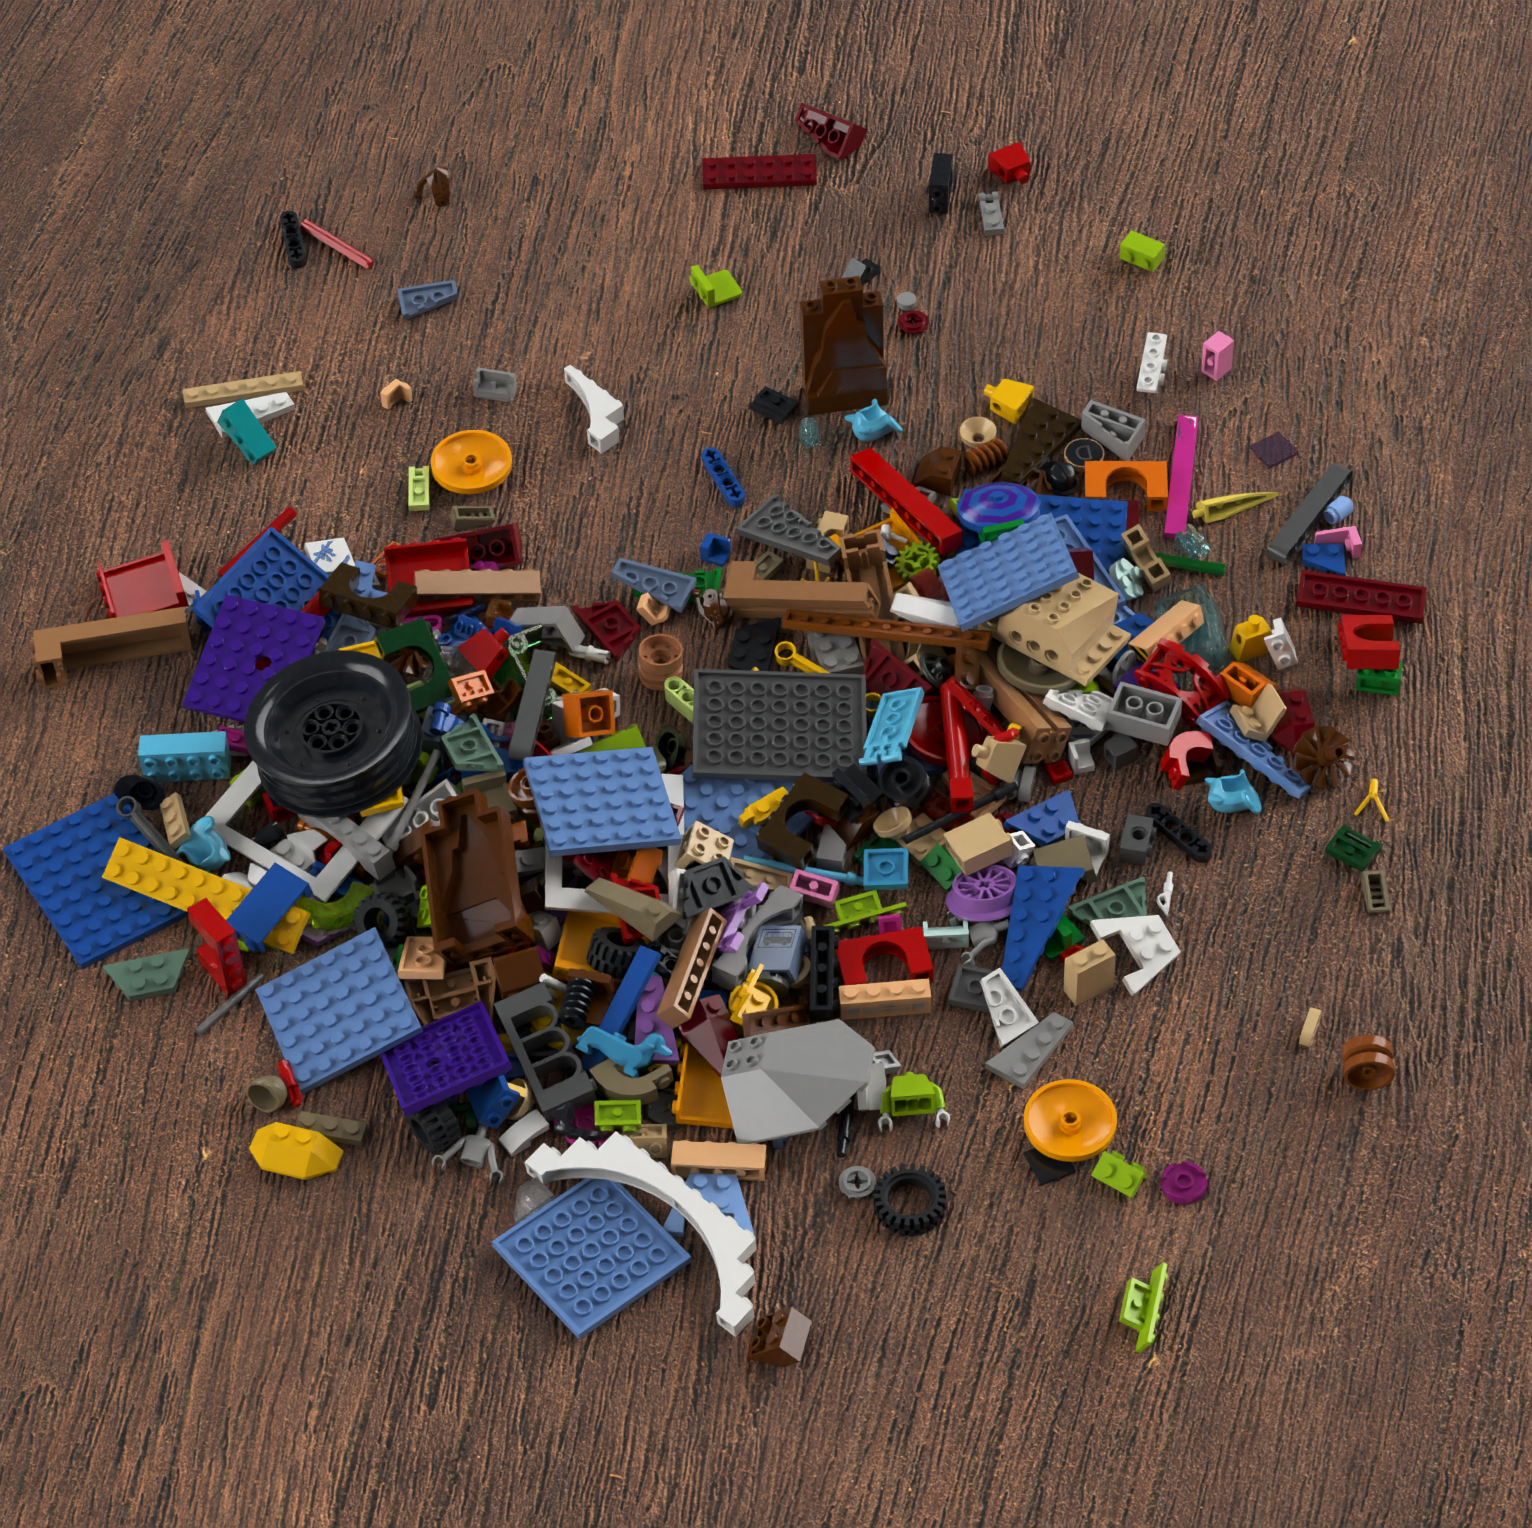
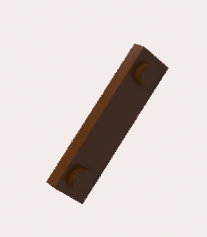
M809 1003L742 1014L744 1037L810 1025Z

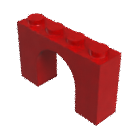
M1341 615V622H1337V635L1340 652H1342V661L1346 662L1347 669H1399L1400 648L1398 641H1393L1394 622L1392 615Z
M204 898L187 908L190 923L207 942L196 949L199 962L229 996L247 983L236 932L209 900Z
M922 927L907 928L894 932L889 931L872 936L866 935L850 940L844 939L839 941L838 949H834V957H838V972L842 986L867 984L864 965L872 957L882 954L892 955L902 960L907 968L910 980L929 979V983L933 982L934 969Z

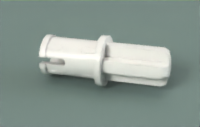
M578 645V647H575V653L569 652L570 656L583 658L587 662L592 660L608 664L609 660L606 658L610 659L611 657L610 651L596 649L592 645L588 647Z

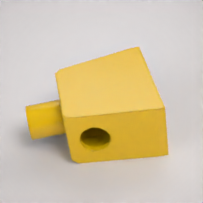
M1003 379L997 387L987 384L983 395L990 398L991 411L1016 424L1028 409L1032 397L1034 398V386Z
M1251 615L1248 621L1235 627L1229 650L1237 662L1242 663L1269 653L1264 638L1272 635V631L1264 618L1258 615Z

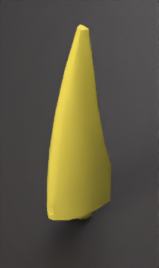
M1244 493L1198 501L1196 503V510L1192 511V515L1194 518L1201 517L1205 523L1222 520L1277 497L1279 493Z

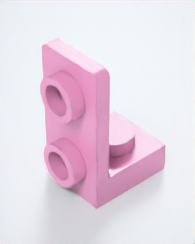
M1356 526L1323 530L1315 533L1314 544H1345L1346 551H1350L1352 559L1361 557L1362 542Z

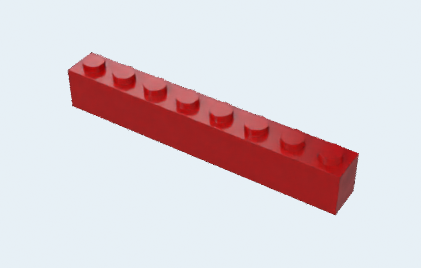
M870 447L850 455V472L890 509L893 508L902 520L927 543L935 547L940 555L962 547V529L941 512L936 505L931 503L925 495L920 493L913 484H910L902 474H899L891 464H888L880 454Z

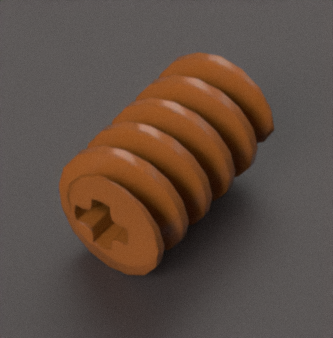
M993 438L977 448L974 447L971 451H966L963 455L964 466L971 476H975L976 472L981 473L983 469L988 470L989 466L994 467L996 462L1000 464L1003 462V459L1007 461L1009 452L1000 439Z

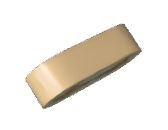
M1310 1007L1300 1035V1045L1311 1047L1320 1023L1322 1010Z

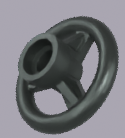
M924 653L920 657L921 671L926 679L935 687L940 688L944 683V675H946V681L952 676L950 671L952 666L947 658L943 656L938 657L933 653Z

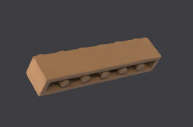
M423 569L415 571L414 586H417L416 603L472 597L473 603L539 602L541 596L540 570L524 569L523 571H514L512 569H504L502 571H493L491 569H483L481 571H472L470 569H463L461 571H451L443 569L440 571H430Z
M711 907L693 917L656 1014L658 1018L672 1029L691 1018L727 921Z

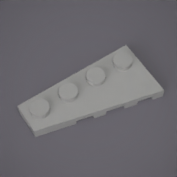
M1056 1012L1051 1013L987 1061L985 1069L1024 1089L1073 1028V1022Z

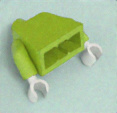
M908 1071L903 1073L902 1076L893 1077L892 1085H889L882 1092L880 1098V1114H882L878 1121L880 1131L882 1132L884 1124H889L890 1132L893 1130L892 1120L889 1117L890 1114L893 1117L936 1113V1111L938 1112L935 1121L936 1126L940 1128V1119H944L948 1127L950 1115L944 1111L946 1106L942 1089L933 1082H929L925 1074L915 1075L913 1072Z

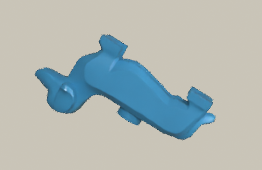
M590 1026L582 1036L577 1037L579 1043L575 1047L590 1055L594 1052L592 1047L597 1050L600 1049L613 1062L624 1066V1073L634 1078H639L638 1071L641 1068L647 1067L656 1053L665 1057L673 1055V1052L666 1046V1039L658 1033L648 1035L641 1044L635 1046L625 1042L627 1037L617 1032L611 1035L594 1026Z

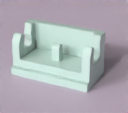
M963 920V926L928 928L927 921L923 922V934L928 949L969 947L968 920Z

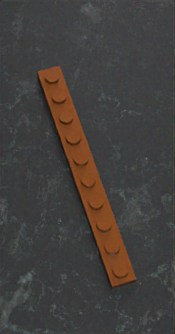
M787 609L782 620V628L955 648L956 646L964 645L985 651L988 650L992 640V631L968 629L962 632L959 627Z

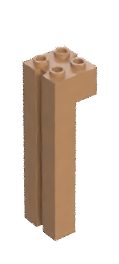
M880 529L867 530L864 532V535L857 537L855 534L839 537L848 582H868L881 602L878 619L898 621V616L890 612L894 597L892 596L893 591ZM858 637L863 664H865L866 657L869 656L871 649L870 642L873 638ZM874 639L901 662L904 660L903 641Z
M732 561L730 569L727 571L726 587L722 591L723 599L737 618L773 619L780 617L783 619L787 609L878 619L881 605L880 600L868 582L763 580L758 573H755V561Z
M184 607L34 630V639L30 640L32 652H35L32 655L34 668L38 667L36 669L37 681L42 682L43 689L69 685L68 669L192 650L190 631Z
M991 641L988 650H981L979 686L986 685L992 687L995 694L992 703L1010 724L1015 723L1023 726L1019 731L1020 738H1015L1027 746L1021 762L1023 764H1037L1042 759H1044L1043 763L1059 761L1072 726L1058 711H1052L1042 704L1045 699L1044 695L1023 691L1004 679L996 663L1000 646L995 641Z

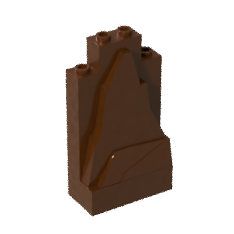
M859 276L819 281L820 299L800 302L802 388L809 416L866 408L872 405L873 399L877 400L879 406L888 405L887 370L884 360L883 302L880 291L863 293Z
M478 789L467 790L463 794L449 796L445 800L437 802L440 826H432L428 830L420 832L434 952L453 967H458L535 942L532 917L526 913L521 901L510 814L501 806H493L488 809L487 797Z

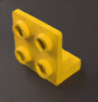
M761 963L756 970L751 969L746 978L748 984L743 982L737 993L741 997H736L730 1007L733 1010L730 1020L743 1026L742 1014L765 1010L771 999L769 995L754 988L764 967Z

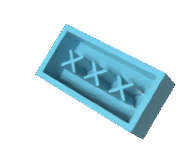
M226 731L140 735L138 757L142 774L152 776L157 782L228 779L231 776V754Z

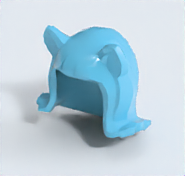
M876 399L872 400L871 406L844 417L846 421L853 424L852 429L855 436L864 442L878 440L895 430L899 433L903 432L902 427L879 407Z
M1243 769L1240 770L1239 775L1205 778V783L1210 787L1208 802L1214 810L1222 813H1233L1250 809L1254 814L1261 812L1262 807L1259 796L1247 780Z
M205 816L189 828L191 837L181 845L176 854L179 856L184 853L193 866L210 873V870L218 869L225 862L229 861L231 856L224 838L213 828L215 825L214 818L212 816Z

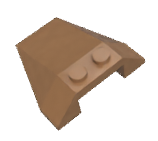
M491 957L469 962V968L445 973L443 979H403L408 999L424 1026L480 1001L483 1002L491 1022H493L496 975Z

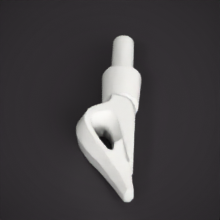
M1172 872L1167 873L1163 893L1156 899L1158 906L1166 917H1169L1168 912L1174 886L1172 883Z

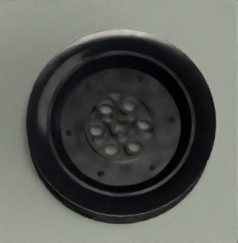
M339 650L318 653L286 666L272 676L257 692L248 708L244 722L245 744L251 758L257 765L258 774L266 792L285 809L303 816L315 818L347 816L369 809L382 802L397 791L409 778L416 767L422 751V727L417 713L411 706L410 693L404 679L386 661L357 651Z

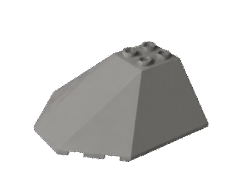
M840 1019L728 1041L721 1081L737 1144L759 1143L823 1129L828 1124L826 1120L833 1113L839 1114L851 1102L850 1097L858 1090L863 1091L869 1085L875 1052L874 1046Z

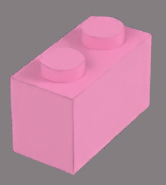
M1218 331L1203 343L1201 372L1217 381L1231 370L1234 340Z
M799 869L795 870L790 889L803 894L804 901L831 909L834 907L833 903L836 901L840 889L839 883L836 880Z

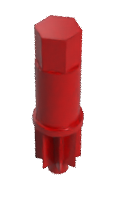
M281 1060L277 1063L280 1077L286 1086L289 1103L291 1106L300 1107L301 1101L304 1100L299 1090V1084L296 1082L289 1061Z

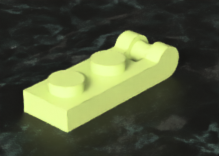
M423 466V468L409 467V511L430 510L429 466Z

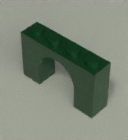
M423 617L379 634L374 640L382 660L404 651L419 652L429 660L432 667L431 679L426 684L409 691L411 706L417 714L427 711L428 706H434L436 702L446 703L454 699L447 683L452 679L449 674V664L446 660L442 659L440 655L442 652L438 641H434L431 635L433 633L432 627L428 621L425 622Z

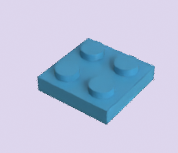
M908 848L864 849V891L908 889Z

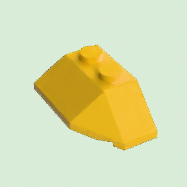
M274 1122L258 1129L249 1147L251 1154H253L262 1170L302 1180L318 1177L328 1172H336L344 1154V1150L319 1132L279 1122Z

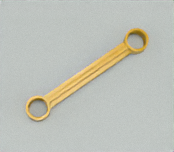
M784 641L775 647L776 661L782 666L793 665L806 673H830L796 653V648L791 642ZM782 650H791L793 652L788 658H782L778 655ZM866 694V704L869 701L880 703L881 696L879 694ZM866 707V715L869 714L874 718L877 709H868Z

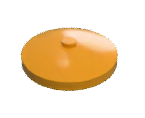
M466 430L454 433L443 439L435 447L431 456V469L435 480L445 489L459 494H478L489 491L499 486L508 477L512 468V455L508 444L501 437L483 430Z
M1064 1079L1048 1083L1033 1093L1025 1106L1024 1129L1026 1136L1038 1151L1050 1158L1066 1162L1090 1159L1103 1152L1115 1136L1117 1113L1114 1104L1104 1091L1088 1082Z

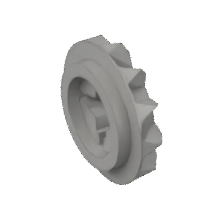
M852 1166L841 1173L839 1187L842 1194L845 1193L849 1199L855 1197L859 1200L864 1196L868 1198L869 1194L874 1192L876 1178L868 1168ZM856 1177H858V1180L860 1182V1187L858 1189L857 1187H855L854 1184L856 1181Z

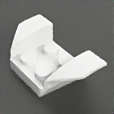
M314 829L288 834L287 839L282 840L269 851L305 872H309L311 865L316 861L315 850L327 842L328 839ZM256 862L250 863L248 882L255 886L268 869Z

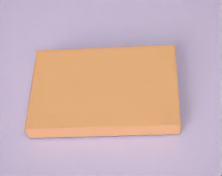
M406 937L397 972L399 979H443L447 961L434 952L433 937Z

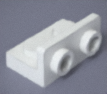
M1282 619L1273 620L1275 629L1271 630L1272 635L1265 637L1264 641L1277 669L1281 670L1298 664L1295 647Z

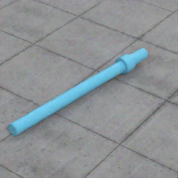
M743 855L742 859L789 873H795L796 868L784 862ZM806 867L804 870L812 874L844 882L848 886H863V877L857 876L856 873L847 872V874L811 867Z

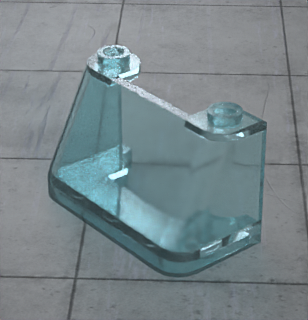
M1202 583L1156 601L1157 610L1155 615L1157 619L1181 600L1201 605L1205 623L1179 644L1184 646V651L1192 656L1196 653L1209 664V670H1218L1229 666L1220 612L1217 604Z

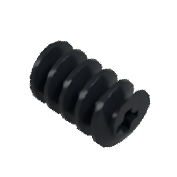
M574 978L568 981L558 1014L559 1021L565 1027L574 1030L585 1027L587 1014L590 1010L589 1006L592 1003L591 999L594 996L593 992L596 989L592 981L585 978Z

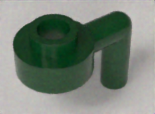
M471 1102L449 1105L453 1114L466 1112L469 1134L477 1133L480 1123L476 1119Z

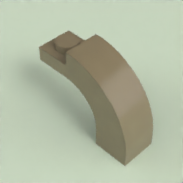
M610 1059L589 1070L590 1076L594 1078L599 1092L610 1100H641V1105L659 1099L657 1090L668 1087L674 1081L672 1069L668 1063L639 1078L622 1075L617 1071Z

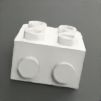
M1068 821L1065 827V840L1084 835L1094 871L1097 875L1109 851L1110 834L1084 826L1081 823Z

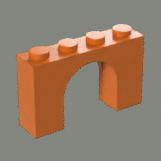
M1085 461V498L1106 500V490L1109 486L1120 481H1130L1144 489L1146 493V511H1167V461Z

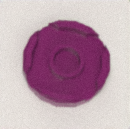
M1191 1162L1172 1163L1164 1169L1161 1175V1190L1164 1196L1171 1202L1180 1205L1196 1203L1206 1193V1174L1203 1169Z

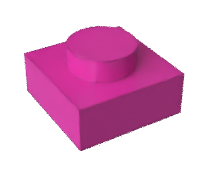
M900 914L877 916L879 934L902 930Z

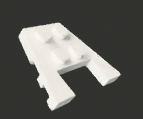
M1159 915L1098 919L1090 922V927L1098 941L1120 934L1141 969L1124 976L1122 980L1131 997L1137 995L1144 986L1149 984L1181 952Z

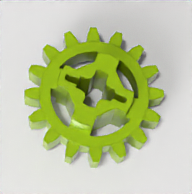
M920 541L919 545H916L915 542H912L911 547L905 545V551L899 550L900 557H895L897 562L895 568L899 577H903L905 582L910 580L912 584H915L916 580H919L921 583L924 578L930 580V574H937L935 568H938L940 557L936 548H932L930 543L924 545L923 541Z

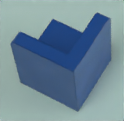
M707 532L700 545V559L704 562L724 566L731 554L730 538Z

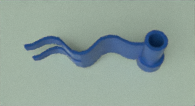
M436 702L432 710L433 718L429 732L433 735H441L442 731L445 733L450 732L459 723L464 725L466 722L461 721L450 713V705L444 702ZM480 723L491 741L510 742L509 737L495 735L490 732L486 725Z

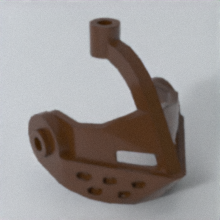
M436 167L419 181L416 187L417 191H413L415 199L421 198L422 187L428 182L432 189L435 204L438 207H444L449 203V175L447 167Z
M694 588L691 590V596L695 597V605L698 611L715 626V629L731 621L734 613L723 599L722 592L718 594L715 589L706 590L703 595L704 603L702 605V590Z

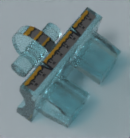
M1187 524L1186 531L1177 533L1174 538L1176 546L1184 549L1192 560H1196L1198 555L1206 557L1211 548L1209 543L1204 542V535L1197 532L1194 526Z

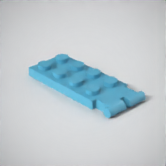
M922 687L882 694L863 747L865 751L864 758L859 759L860 767L877 765L880 761L882 763L902 760L901 750L907 746L925 694Z

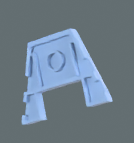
M689 1174L685 1182L686 1186L691 1190L693 1188L698 1190L704 1200L708 1203L713 1202L716 1204L722 1214L726 1217L728 1215L733 1217L739 1227L743 1230L748 1229L754 1234L737 1175ZM672 1208L663 1228L672 1237H684L685 1217L675 1208Z

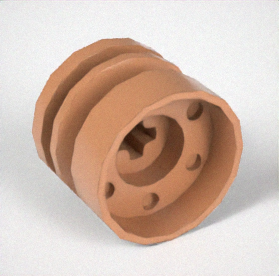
M656 634L645 638L640 643L638 650L639 678L646 687L652 690L663 691L665 690L664 683L667 678L675 676L682 679L683 648L682 644L675 637L666 634Z

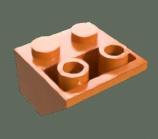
M1233 661L1219 674L1232 695L1230 698L1242 707L1252 708L1268 683L1272 684L1275 690L1279 688L1277 684L1246 663Z

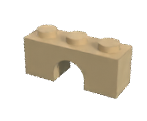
M825 511L823 517L818 519L817 529L821 531L825 538H829L833 534L843 537L849 531V516ZM804 558L806 559V568L814 570L813 561ZM818 563L819 571L831 573L834 563L830 566Z
M1138 524L1121 534L1122 544L1136 566L1140 568L1142 576L1154 593L1170 584L1171 574L1161 558L1156 557L1150 546V541L1141 526Z

